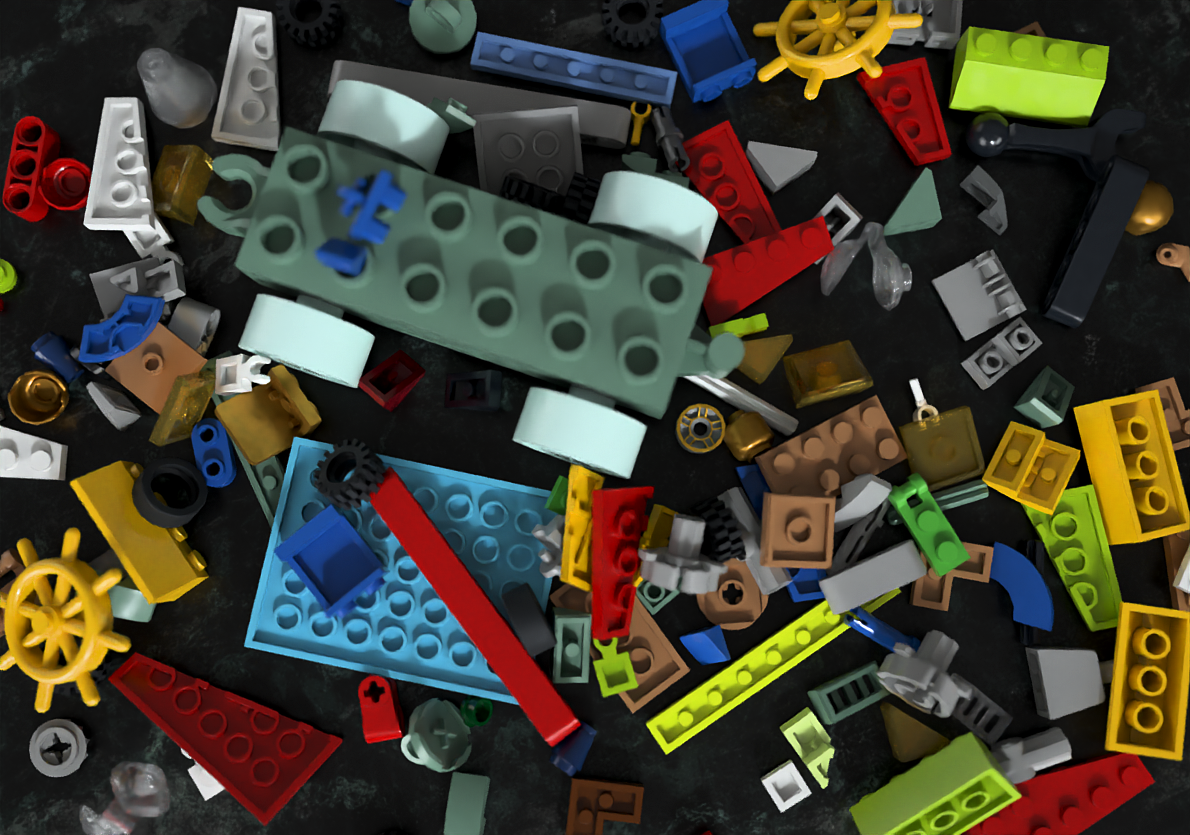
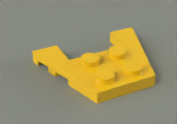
M571 465L560 580L592 593L593 490L601 489L605 478L579 465ZM654 504L649 517L647 532L644 531L643 536H640L638 552L639 549L656 550L658 547H666L669 544L667 538L671 534L674 514L679 513L665 506ZM640 567L637 568L633 576L632 584L636 587L644 579L639 576Z

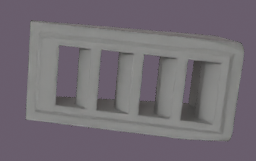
M90 382L86 386L100 411L117 430L125 431L142 416L137 407L121 390L96 382Z

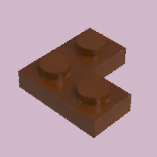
M573 776L566 835H602L604 820L640 824L644 785Z

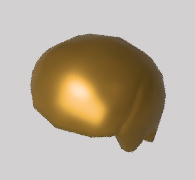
M1154 180L1146 182L1125 228L1127 232L1133 235H1142L1156 231L1167 224L1174 213L1173 198L1164 185Z
M38 368L25 372L24 375L17 378L8 393V402L12 413L22 422L39 425L54 420L64 411L69 400V388L65 380L54 371Z

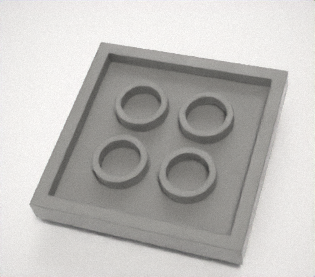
M577 104L472 114V118L477 120L473 130L481 191L499 197L505 176L507 175L545 187L566 197L574 172L583 174Z

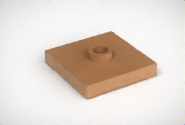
M158 321L156 327L144 342L129 353L113 359L105 371L155 412L164 415L207 363L208 359Z
M764 492L759 565L764 567L832 569L836 496Z

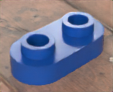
M213 418L202 419L194 426L191 434L197 469L204 477L206 485L218 488L225 487L234 480L237 471L231 438L219 420ZM211 429L214 436L212 440L207 442L204 439V434L207 430ZM217 463L220 471L217 475L213 476L210 468L213 464Z

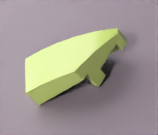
M806 707L780 726L779 729L824 789L828 785L827 771L830 758H833L835 749L830 744L831 738L813 712Z

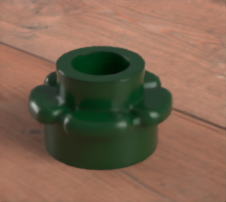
M470 694L462 701L460 706V714L464 718L463 723L468 727H474L475 725L484 726L490 720L493 712V705L490 699Z

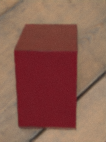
M400 349L361 377L358 386L382 407L392 412L424 376L426 371Z

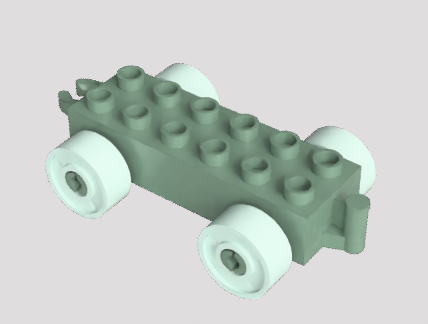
M342 80L335 84L317 136L286 127L271 168L263 167L258 161L247 155L228 154L214 159L212 168L222 179L226 181L241 179L249 182L253 191L252 199L243 209L230 210L219 200L210 196H203L197 202L198 209L206 220L228 234L245 237L235 263L238 269L260 285L298 297L296 303L269 295L257 294L238 345L251 353L269 358L271 361L279 364L283 363L285 366L304 373L357 388L375 336L341 320L343 314L346 313L569 388L568 395L543 388L531 387L512 440L539 452L618 478L630 479L647 427L628 416L613 411L615 404L661 419L676 377L707 375L714 379H721L730 374L744 357V346L738 336L724 332L713 339L695 324L713 269L703 265L702 262L718 217V211L703 197L672 182L635 172L613 171L606 173L601 182L587 226L435 176L434 173L450 131L448 124L429 108L402 94L374 84L355 80ZM384 170L393 175L390 181L403 189L407 196L397 213L378 204L373 216L391 225L382 244L369 242L363 238L355 241L347 237L346 234L360 207L355 206L350 217L341 214L339 211L345 200L338 196L336 191L339 185L351 189L358 177L367 182L362 193L366 197L377 174ZM337 238L367 248V254L360 275H353L324 266L314 255L316 249L328 239Z

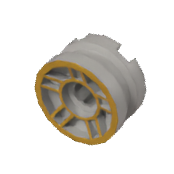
M695 404L689 406L680 414L675 425V435L678 443L684 450L690 453L705 454L711 452L721 443L725 436L726 425L723 416L716 408L708 404ZM696 423L707 426L704 435L699 436L695 434L693 428Z

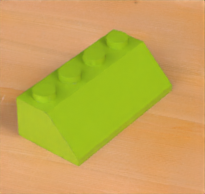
M969 26L956 46L949 108L978 113L994 112L1006 117L1085 128L1088 125L1105 83L1109 46Z
M969 732L965 736L955 738L949 746L935 755L925 757L919 765L905 774L895 776L890 780L889 784L878 791L865 795L859 803L849 808L861 835H960L1022 797V795L987 746L972 732Z

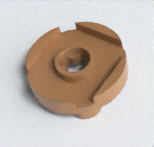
M732 558L723 563L728 565L727 573L720 574L717 591H710L705 594L696 593V599L699 609L707 620L715 625L720 624V627L723 629L739 630L750 626L759 618L767 606L768 595L762 594L746 562ZM734 583L735 589L742 592L741 596L736 597L734 604H729L728 598L722 597V591L727 590L728 584Z

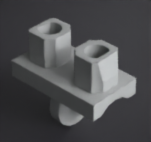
M558 514L547 526L537 524L531 531L546 547L538 553V556L543 560L540 564L539 572L546 578H551L555 575L560 577L565 515Z

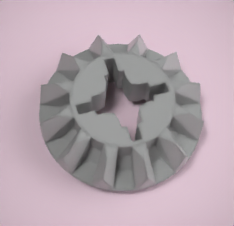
M56 718L42 724L34 732L30 741L29 752L34 766L41 773L51 777H63L79 769L83 760L88 756L86 750L89 739L85 738L82 732L83 727L71 722V719ZM58 737H60L61 743H71V747L63 751V757L60 751H48V748L58 743Z

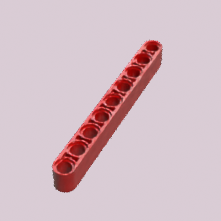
M389 466L385 469V473L381 474L384 477V482L376 484L380 488L378 493L371 492L369 494L372 498L369 502L543 738L553 747L581 725L580 720L534 657L529 655L517 634L399 475Z

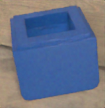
M330 238L316 249L314 255L324 266L353 275H360L367 254V248L337 238Z
M720 624L693 630L679 637L682 644L701 666L731 659Z

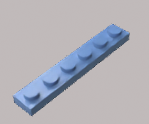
M477 32L470 63L471 68L474 70L632 102L636 101L637 103L647 105L649 103L657 107L665 106L669 109L677 72L482 32Z

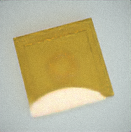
M207 370L177 376L150 436V442L163 446L191 437L194 426L201 420L214 392L215 373Z
M964 405L899 427L912 474L915 472L920 474L927 484L929 492L985 473L986 467L970 407Z

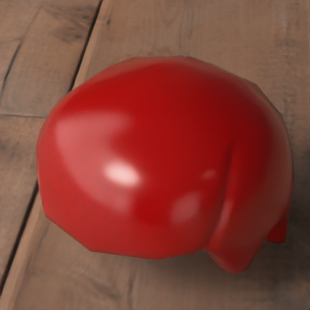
M58 158L43 168L38 191L47 204L58 210H78L87 205L92 170L87 164L75 158Z

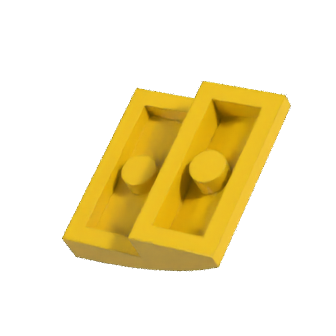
M1011 421L982 477V481L1002 494L1052 516L1079 461L1080 450L1045 438V432Z

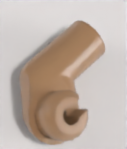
M1175 243L1162 244L1156 252L1157 260L1161 264L1181 268L1190 283V247Z

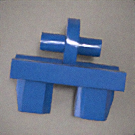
M384 170L377 174L366 197L362 193L367 182L361 178H356L351 189L339 185L336 194L345 200L339 212L350 217L355 206L360 207L346 234L347 237L355 241L363 238L366 241L379 245L383 243L391 225L373 216L378 204L397 213L407 196L403 189L390 181L393 175Z

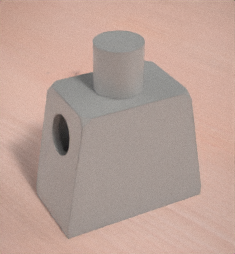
M1025 647L1038 715L1048 719H1056L1105 701L1103 684L1112 683L1114 660L1098 662L1095 650L1082 647Z

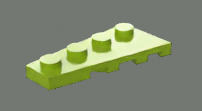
M1093 484L1065 489L1052 516L1021 503L1037 535L1044 542V548L1087 629L1093 632L1117 627L1120 602L1123 601Z

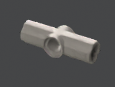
M734 487L717 496L718 501L722 500L725 502V509L729 507L732 510L731 517H736L738 521L736 527L741 529L742 535L739 538L743 540V546H741L742 552L736 558L741 562H746L762 594L769 595L792 582L793 580L786 567H764L759 565L762 519L759 520L742 487Z
M1058 727L1050 728L1026 738L1014 737L999 741L992 745V750H990L1014 784L1033 778L1037 770L1072 758V750L1068 739Z

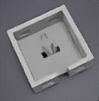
M892 0L896 14L912 13V10H916V13L923 17V22L916 28L894 29L888 43L913 46L915 41L918 40L925 41L924 47L953 49L959 41L963 0Z

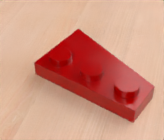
M925 57L882 67L881 75L876 78L870 77L866 71L859 72L856 78L915 166L950 157L952 152Z

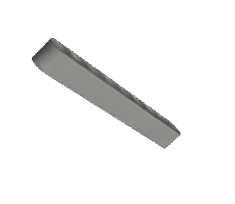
M344 60L334 62L327 94L330 98L338 81L355 80L392 90L425 107L428 102H432L434 97L445 103L451 97L468 107L465 114L470 117L475 113L577 104L581 143L612 149L626 147L632 114L627 108L617 105Z

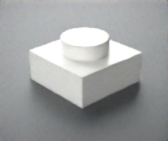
M788 760L760 778L781 813L811 794V791L791 760Z

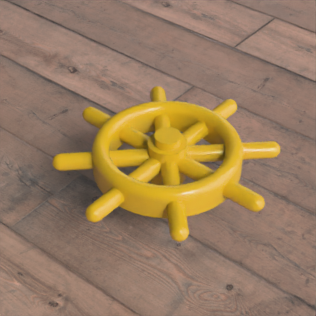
M792 0L783 11L779 22L758 23L753 28L754 34L758 37L776 36L777 47L781 54L758 71L757 77L760 81L766 82L788 67L795 74L808 79L804 90V96L808 100H813L817 97L823 80L849 74L861 67L870 77H879L882 73V67L874 57L888 43L894 29L919 27L923 22V17L919 13L896 14L892 0H858L851 6H849L851 0H836V3L832 2L835 0ZM877 5L876 15L861 16ZM811 14H816V19L806 20ZM855 31H865L862 36L856 39ZM809 34L807 37H805L797 44H795L797 35ZM820 45L817 55L807 54L812 49Z
M73 527L69 528L65 533L61 558L40 560L30 539H20L17 542V549L26 568L14 581L9 594L0 591V607L5 609L4 629L9 650L0 657V670H7L17 663L27 675L39 681L35 709L42 713L49 710L51 706L54 684L76 681L87 705H96L100 700V695L91 677V673L100 665L108 648L124 652L130 647V640L127 637L112 632L113 612L107 592L108 589L121 579L122 572L117 568H112L99 577L88 564L78 560L77 554L81 534L77 528ZM58 574L54 593L48 578ZM73 585L78 595L69 601ZM37 594L42 603V606L34 604V600ZM73 635L83 638L80 650ZM46 639L45 650L43 653L39 647V644ZM61 649L68 663L66 666L58 665Z

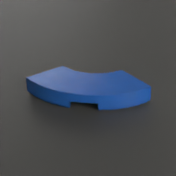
M126 294L121 307L111 318L99 324L84 325L78 360L83 363L105 362L121 357L138 347L156 327L163 312L165 300L159 297Z
M995 542L989 577L998 581L1008 591L1014 606L1013 621L1052 631L1054 621L1053 600L1050 589L1041 573L1024 554L1008 545Z

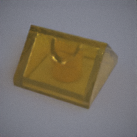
M196 145L164 146L151 182L153 207L156 214L190 225L194 224L199 210L197 202L205 194L213 171L212 162L214 161L200 147Z
M850 340L783 357L796 409L860 393L873 386V379Z

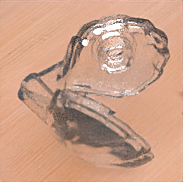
M867 223L859 239L843 241L829 253L822 265L820 285L824 295L827 294L828 296L833 291L865 242L868 241L873 257V289L879 305L888 311L899 304L903 292L909 291L911 288L912 273L907 263L901 264L899 257L887 247L883 235L884 227L881 224Z
M126 761L115 766L111 771L112 777H110L116 797L102 816H99L84 804H81L79 811L82 830L86 835H129L142 816L158 817L161 814L167 813L171 793L168 790L165 774L159 767L153 764H144L143 762Z

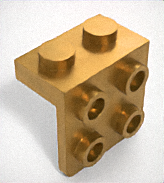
M283 363L270 369L266 375L270 377V382L252 388V391L244 392L218 404L215 409V415L251 465H258L292 447L294 436L304 439L309 438L322 422L316 406L308 401L299 388L296 377L287 371Z

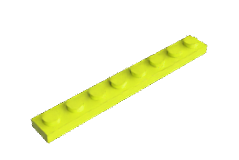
M896 588L859 606L871 613L901 591L899 588ZM824 598L645 723L667 755L850 628V626L844 623L846 613L857 620L860 618L849 610L833 615L826 598Z

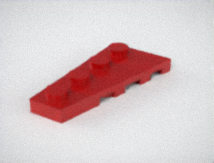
M729 120L682 143L690 159V165L682 172L689 178L702 196L716 208L718 215L743 244L782 231Z

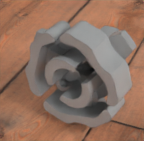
M674 514L668 547H658L656 550L639 549L638 557L642 558L639 571L641 578L648 580L651 584L676 590L678 577L680 576L683 577L681 591L686 593L705 594L710 591H717L720 574L727 573L728 565L712 561L708 556L700 553L705 520L684 514Z
M935 630L927 632L917 652L906 644L896 643L893 648L895 653L886 656L877 673L880 677L879 682L888 691L897 695L912 707L927 714H931L936 702L939 701L933 713L942 718L950 716L959 696L969 699L972 693L971 687L951 679L946 673L958 649L957 643L944 633Z

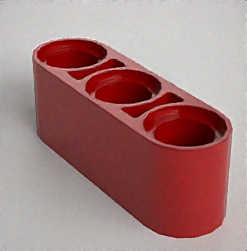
M26 116L16 124L2 196L6 209L30 222H37L47 215L49 204L44 201L39 193L38 185L41 182L43 168L58 159L60 148L59 134L35 116ZM42 131L40 138L34 141L35 136ZM36 164L35 170L28 175L30 167ZM30 197L28 205L22 208L24 200Z

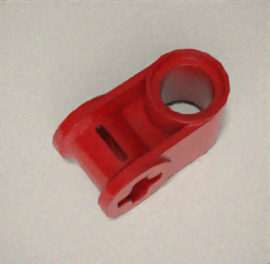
M370 674L361 682L358 688L363 732L366 742L370 744L404 737L405 721L395 679ZM375 682L378 687L384 686L385 691L380 696L378 691H371L370 687Z

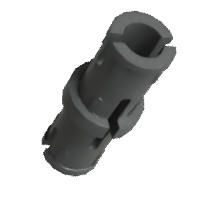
M662 106L664 114L662 118L657 107L652 110L649 116L657 134V146L664 152L670 171L678 172L675 164L676 161L680 170L683 171L690 165V159L682 144L683 134L675 126L670 109Z

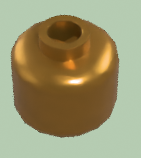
M739 410L727 418L726 422L728 425L725 427L723 440L738 461H748L750 464L755 463L754 457L773 448L771 445L774 442L775 435L759 412L750 411L745 413L744 410Z

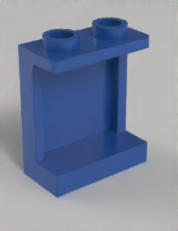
M701 0L661 18L659 33L693 103L701 99L704 102L710 101L718 97L722 93L721 90L730 86H734V88L742 87L749 83L755 74L758 64L755 58H749L727 13L728 0Z
M333 504L326 507L273 550L281 562H287L324 608L325 612L323 614L327 619L333 618L336 615L340 619L344 618L358 606L355 602L358 597L365 592L371 596L387 582L383 577L390 572L342 510Z

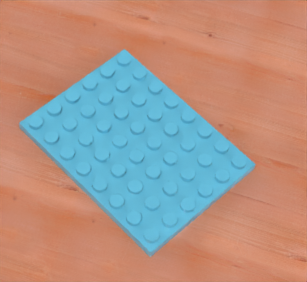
M294 436L244 647L519 705L370 502L366 503L364 500H361V507L355 508L351 506V510H345L342 507L341 510L389 569L390 572L383 577L387 583L371 596L365 592L355 600L358 606L344 618L340 619L337 615L330 619L326 618L323 614L325 612L324 608L287 562H281L273 551L326 507L333 504L318 491L314 484V481L317 480L314 477V471L321 470L317 464L319 460H326L323 454L327 450L330 453L334 451L333 445ZM376 454L382 459V465L385 469L391 466L516 634L517 632L501 597L504 593L527 582L545 614L553 577L546 578L539 572V567L543 560L538 556V553L546 547L531 531L537 524L547 526L558 515L544 508L552 491ZM354 468L353 470H351V471L346 475V477L344 478V481H345L346 479H348V478L353 474V472L355 471L356 468Z

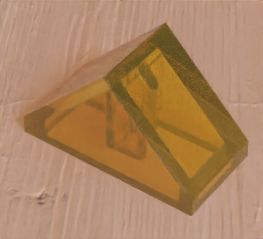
M792 334L742 342L744 357L735 368L761 385L793 342Z
M883 701L880 706L893 756L903 763L934 755L952 742L889 703Z

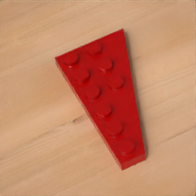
M136 652L108 678L121 693L264 826L269 823L343 742V739L321 732L314 729L313 726L283 716L275 710L232 692L221 690L210 685L208 682L190 677L170 666Z
M1117 751L1087 759V762L1069 767L1061 766L1051 769L1052 771L1035 775L1029 780L1015 783L1014 785L1022 797L960 835H1078L1155 781L1137 754Z

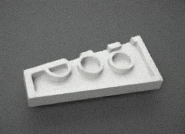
M238 7L211 135L215 141L278 151L281 143L276 22L272 12Z
M105 98L83 223L90 230L156 231L144 105L138 98Z
M0 425V477L65 480L68 446Z

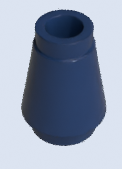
M53 331L44 334L30 348L35 353L34 358L51 371H54L67 383L73 382L85 371L81 364L69 353L71 349L63 336H57Z
M581 720V725L559 741L551 750L553 754L549 759L551 763L571 777H573L576 770L581 771L594 737L597 734L596 730Z

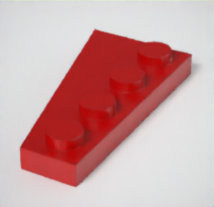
M820 216L704 258L702 264L713 268L702 299L710 325L714 326L723 323L833 251L834 246L824 217Z
M639 485L593 490L592 638L606 640L629 635L637 587L632 584L633 576L637 568L641 567L642 558L638 557L641 531L647 532L649 516L644 515L647 498H653L655 486Z

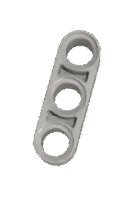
M184 297L178 303L168 328L205 357L220 321V310L189 297ZM196 376L188 384L184 391L179 395L176 401L182 402L186 399L194 384Z
M909 539L818 580V583L833 615H836L926 575L928 571L913 539Z

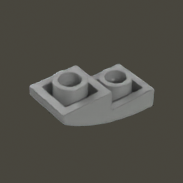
M1018 317L965 359L961 365L981 389L984 390L990 387L1013 366L1024 360L1042 342L1023 319Z
M862 474L856 476L854 481L841 485L842 499H836L834 532L853 525L872 512L892 491L891 484L873 474Z

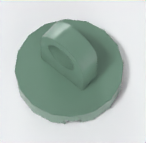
M413 0L409 14L410 29L413 37L424 49L434 54H452L459 52L470 43L476 30L477 14L471 0Z
M432 698L416 707L410 717L409 732L402 738L401 749L404 755L415 764H426L429 768L438 772H448L458 768L467 761L472 742L468 744L467 735L471 734L470 728L463 723L464 718L461 716L460 710L453 703L447 700L439 701L437 700L438 698Z

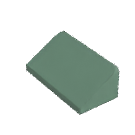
M552 607L551 628L557 640V645L551 647L550 675L552 682L586 683L589 677L591 613Z

